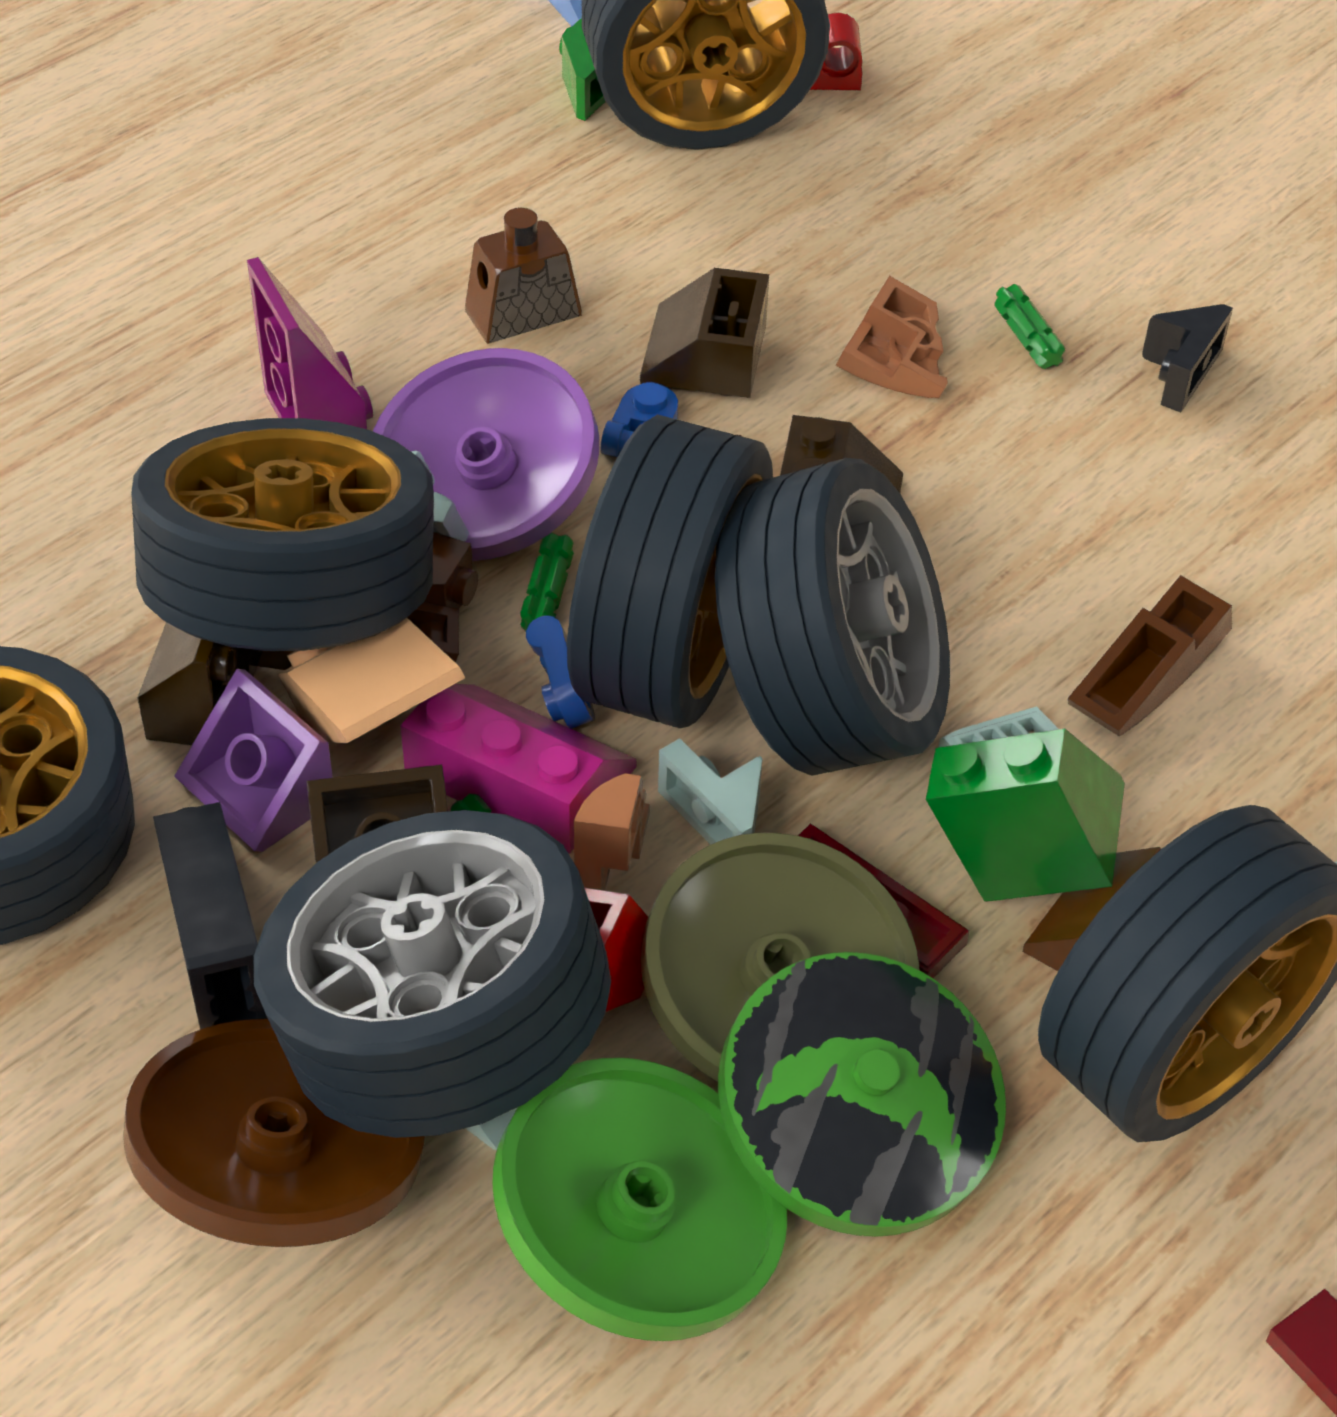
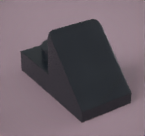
M1219 304L1160 313L1150 318L1142 356L1150 362L1161 365L1158 379L1164 381L1165 386L1160 405L1180 413L1182 412L1223 350L1233 307Z

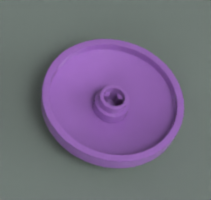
M488 348L474 350L450 357L429 367L409 381L392 398L373 429V432L395 440L409 451L416 450L422 454L434 476V492L446 496L455 504L456 510L469 532L465 542L471 543L472 561L493 559L520 551L541 540L560 526L572 514L588 491L599 457L598 426L582 388L565 369L555 362L532 352L518 349Z

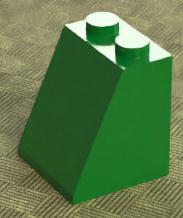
M1063 728L935 748L926 801L984 902L1112 887L1125 782L1116 770L1067 729Z

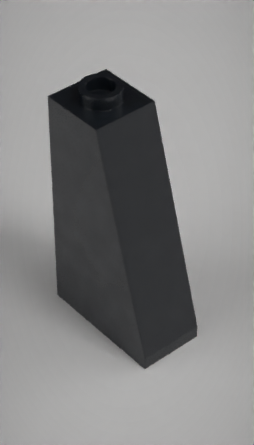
M220 802L198 807H185L176 812L153 816L200 1029L232 1021L268 1019L254 987V954L258 942Z

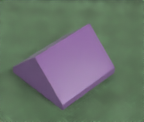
M236 669L174 775L204 805L220 802L226 825L254 851L259 852L265 851L311 819L306 781L333 778L328 742L243 669Z

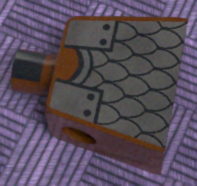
M520 207L509 210L504 215V231L480 237L474 243L465 312L487 344L582 316L568 250L550 224L546 221H538L537 214L528 208Z

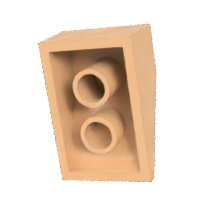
M408 618L375 636L345 645L294 651L287 655L292 666L277 674L301 719L327 742L348 743L465 679L459 665Z

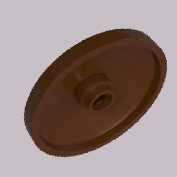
M268 1019L239 1020L206 1027L187 1034L160 1050L145 1064L131 1085L126 1102L123 1131L124 1150L129 1167L142 1189L161 1208L181 1222L215 1237L237 1243L267 1247H299L330 1242L355 1234L384 1218L400 1204L413 1186L419 1172L425 1136L395 1138L360 1132L325 1116L303 1093Z

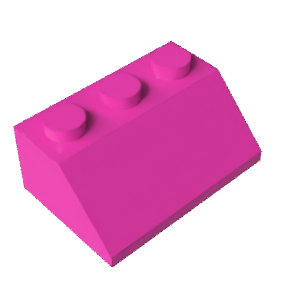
M454 684L419 703L400 725L404 769L442 764L447 796L455 800H463L468 794H477L491 808V813L506 814L539 826L563 844L569 854L574 849V819L584 800L603 783L624 773L631 774L637 767L636 758L558 722H554L475 684Z

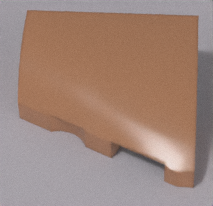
M889 275L835 366L863 380L890 390L927 398H939L948 381L947 377L939 375L938 359L943 353L942 338L935 328L939 321L937 302Z
M624 773L603 783L584 800L574 819V863L579 870L584 888L605 891L610 869L628 871L631 858L640 859L650 814V804L645 803L647 794L645 789H643V780L640 775Z

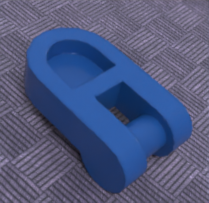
M654 382L642 383L629 389L622 397L612 421H607L601 439V453L618 457L625 443L638 426L657 414L678 419V399L675 393L669 388Z
M547 615L538 617L528 625L526 639L534 653L540 656V662L549 677L550 683L541 686V690L552 720L556 722L564 719L570 729L594 721L595 712L593 704L582 701L571 685L567 668L566 632L555 617Z

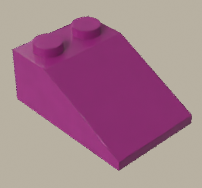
M259 257L248 259L247 265L264 391L278 418H305L331 421L367 429L366 420L373 418L371 400L363 385L355 386L345 353L343 351L335 352L321 328Z

